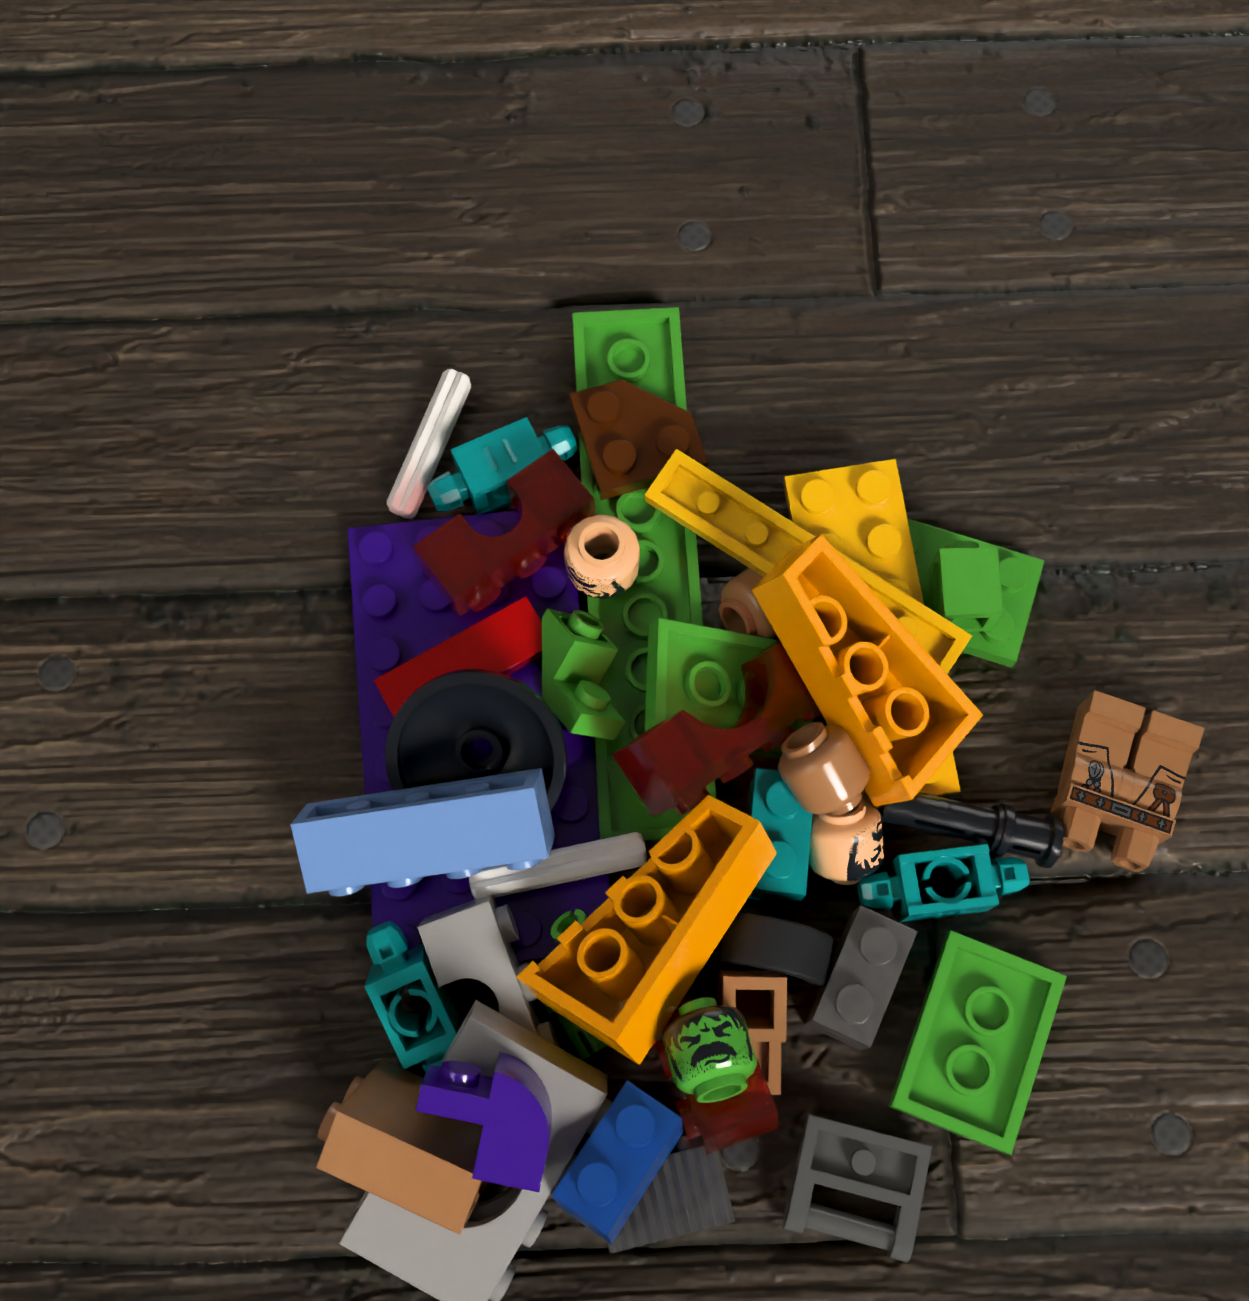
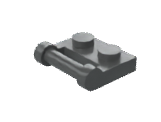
M806 1114L793 1181L784 1213L783 1230L803 1234L804 1228L884 1249L887 1250L888 1258L909 1262L916 1237L932 1146ZM814 1183L897 1205L895 1219L892 1224L810 1203Z

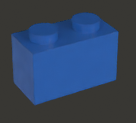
M626 1081L551 1196L558 1207L612 1245L683 1134L682 1117L629 1081Z

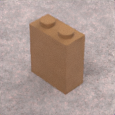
M381 1059L365 1078L359 1075L354 1078L342 1104L334 1101L328 1109L317 1135V1138L324 1141L325 1145L316 1168L460 1235L489 1184L486 1181L472 1179L483 1125L417 1112V1102L424 1078Z

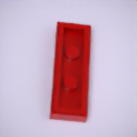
M525 596L373 681L393 717H395L400 707L416 689L437 676L464 669H484L510 675L541 658L542 622Z

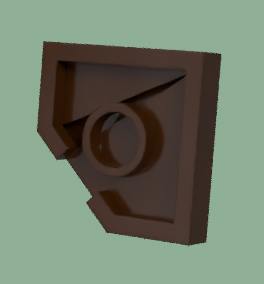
M623 379L569 394L570 405L600 500L650 487L676 449L707 468L708 461L690 412Z

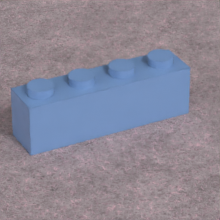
M542 768L308 803L290 824L307 894L328 891L331 896L349 895L361 890L365 885L387 882V885L393 888L406 887L419 882L424 876L445 873L450 879H462L479 873L482 868L506 865V868L509 870L528 869L538 865L542 859L549 858L555 838Z

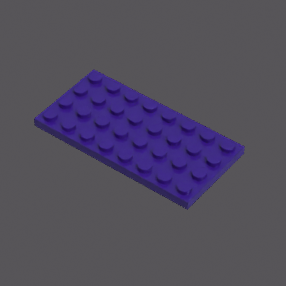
M568 505L348 528L364 795L393 791L386 771L385 746L388 731L394 717L375 685L374 679L525 596L528 598L541 622L547 608L572 614L573 610H580L578 590L569 580L564 558L566 538L571 532ZM542 657L508 675L526 684L542 698ZM559 719L558 722L562 728L567 748V770L561 793L550 811L555 833L551 850L600 840L594 738L570 733ZM484 738L473 740L474 748L478 752L487 754L493 751L492 745L488 740ZM446 873L424 876L419 882L400 888L389 887L387 882L370 884L373 927L387 921L394 922L400 927L409 942L408 950L423 943L417 927L424 918L475 900L471 892L469 877L450 879L446 876ZM608 874L496 897L498 907L508 904L514 917L519 940L511 942L518 963L542 961L559 945L551 936V927L562 914L571 910L574 916L575 909H580L584 911L588 918L609 898L605 894L610 888Z

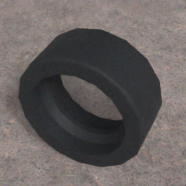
M738 913L713 951L711 963L725 970H770L785 974L787 985L822 987L826 983L833 937L821 930L792 921L749 913Z

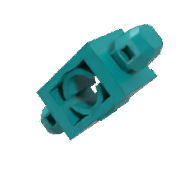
M525 417L451 449L457 473L451 475L448 471L433 479L427 486L436 510L449 511L464 506L463 501L469 498L477 515L494 513L553 487L550 463L554 462L558 465L572 457L578 450L576 439L570 427L558 425L543 430V436L537 438L528 418Z
M988 844L898 855L889 864L891 877L888 876L887 871L869 875L857 883L860 905L870 910H890L893 908V903H895L898 921L901 923L987 912L999 905L998 896L1019 892L1029 885L1030 879L1027 864L1024 860L1016 857L995 858L991 864ZM922 869L917 876L916 870ZM933 870H943L949 873L954 881L965 877L966 883L956 889L953 898H943L937 895L932 890V887L919 891V885L930 878Z
M392 921L384 922L370 929L367 934L366 946L373 965L370 967L364 987L403 1069L422 1061L421 1066L426 1073L429 1064L441 1065L444 1054L462 1025L463 1019L447 985L438 986L424 944L422 943L408 950L409 942L400 927ZM409 984L408 992L410 995L421 996L431 1005V1008L428 1009L426 1023L421 1025L422 1016L420 1013H410L400 1004L404 987Z

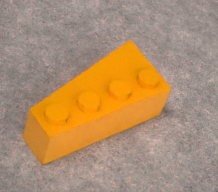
M820 534L789 551L752 589V592L827 724L842 727L868 764L870 774L864 789L874 807L910 801L981 719L983 714L827 539Z
M710 795L705 797L649 851L651 858L628 879L622 876L605 892L609 898L583 923L579 924L575 920L558 936L557 939L560 944L538 965L532 961L516 976L543 1004L638 1065L641 1064L777 854L759 820Z

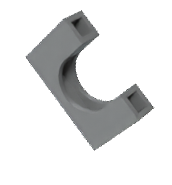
M475 1000L445 1052L442 1062L453 1060L470 1063L481 1069V1075L493 1077L499 1052L523 1061L539 1076L546 1087L552 1108L549 1148L540 1192L509 1187L493 1198L479 1201L459 1235L365 1191L352 1213L339 1242L340 1245L439 1301H500L516 1270V1267L510 1264L521 1244L530 1248L536 1241L548 1215V1211L542 1209L553 1188L556 1189L577 1157L574 1152L584 1134L588 1133L591 1135L612 1104V1101L606 1098L607 1074Z

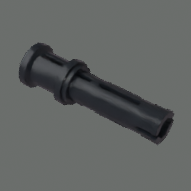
M918 792L910 801L877 806L882 822L900 824L951 838L972 841L981 845L988 844L989 854L992 856L1002 857L1005 853L1031 858L1035 859L1036 865L1047 869L1056 863L1063 844L1064 824L1060 817L1049 814L1044 819L1020 814L1014 811L1013 806L1004 803L994 805L990 809Z

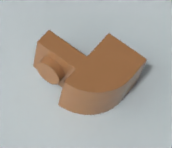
M720 970L717 1005L735 1007L742 1013L757 1057L756 1069L746 1079L748 1087L740 1094L781 1095V1042H786L787 977L783 973L770 970Z

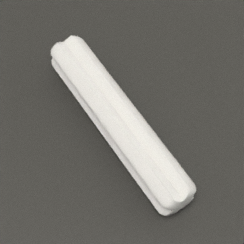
M447 369L442 373L387 499L389 511L397 516L412 519L419 510L427 491V486L431 482L471 389L470 377L453 369Z
M633 832L553 849L550 851L548 859H542L538 865L528 869L509 870L506 868V865L482 868L479 873L469 877V883L475 899L484 898L489 895H494L496 898L641 867L647 862V852L641 833Z

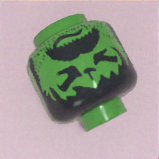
M711 997L699 998L683 1004L678 1009L680 1017L667 1026L663 1035V1043L674 1083L684 1093L694 1094L699 1103L722 1101L742 1093L748 1087L746 1079L754 1073L757 1066V1057L744 1016L735 1007L717 1005L716 1000Z

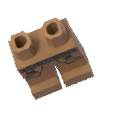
M1094 690L1077 707L1059 780L1058 795L1054 798L1051 813L1060 816L1063 821V847L1087 853L1093 849L1098 830L1117 836L1110 861L1116 866L1133 872H1140L1149 866L1157 846L1172 837L1176 823L1174 819L1181 803L1182 788L1192 754L1199 749L1205 728L1154 710L1144 717L1145 707Z

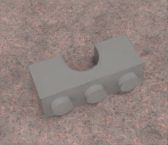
M489 895L423 919L417 928L438 986L464 978L476 979L485 983L494 992L501 1015L560 1048L551 1022L547 1021L541 1024L539 1022L532 1002L538 998L516 978L529 963L519 965L511 942L519 940V933L508 904L498 907L494 895Z

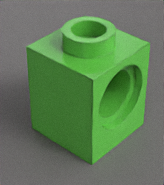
M958 541L950 543L944 548H939L929 567L932 610L966 632L992 631L1004 614L998 547H979V544L973 541Z

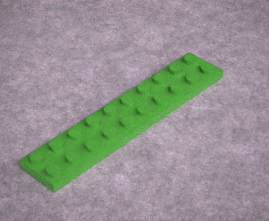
M679 307L572 313L576 392L623 379L687 411ZM579 433L583 519L599 514L615 516L629 525L636 534L640 547L638 575L630 588L619 596L607 599L593 598L587 595L588 613L602 622L604 625L602 632L619 649L598 686L602 687L610 695V704L626 721L615 740L595 737L600 839L638 832L641 833L645 844H657L705 797L710 795L716 798L712 748L644 738L649 624L658 618L703 626L697 539L694 532L645 502L644 495L649 487L600 500Z

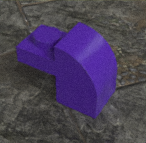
M499 1052L493 1077L481 1075L480 1068L462 1061H444L441 1066L429 1064L421 1084L416 1111L483 1125L472 1179L540 1192L549 1148L552 1108L546 1087L533 1069L518 1058Z

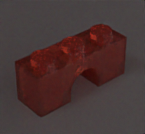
M551 449L507 480L511 503L522 516L518 525L512 531L497 537L484 536L473 530L463 516L458 514L413 546L420 567L459 617L471 609L477 612L489 606L500 595V588L517 576L523 579L534 574L545 564L547 560L546 555L563 543H566V538L576 524L587 517L595 516V499L554 449Z

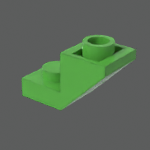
M547 608L542 617V699H544L570 733L615 740L626 721L610 704V695L598 685L619 649L602 632L604 625L593 615L582 610H573L572 614Z

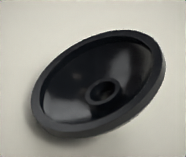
M464 669L448 672L429 680L406 699L396 713L388 731L385 746V765L392 790L542 768L551 811L558 800L564 784L567 770V748L558 719L544 699L521 681L503 673L484 669ZM477 738L488 740L492 745L493 751L487 754L478 752L474 748L473 740Z

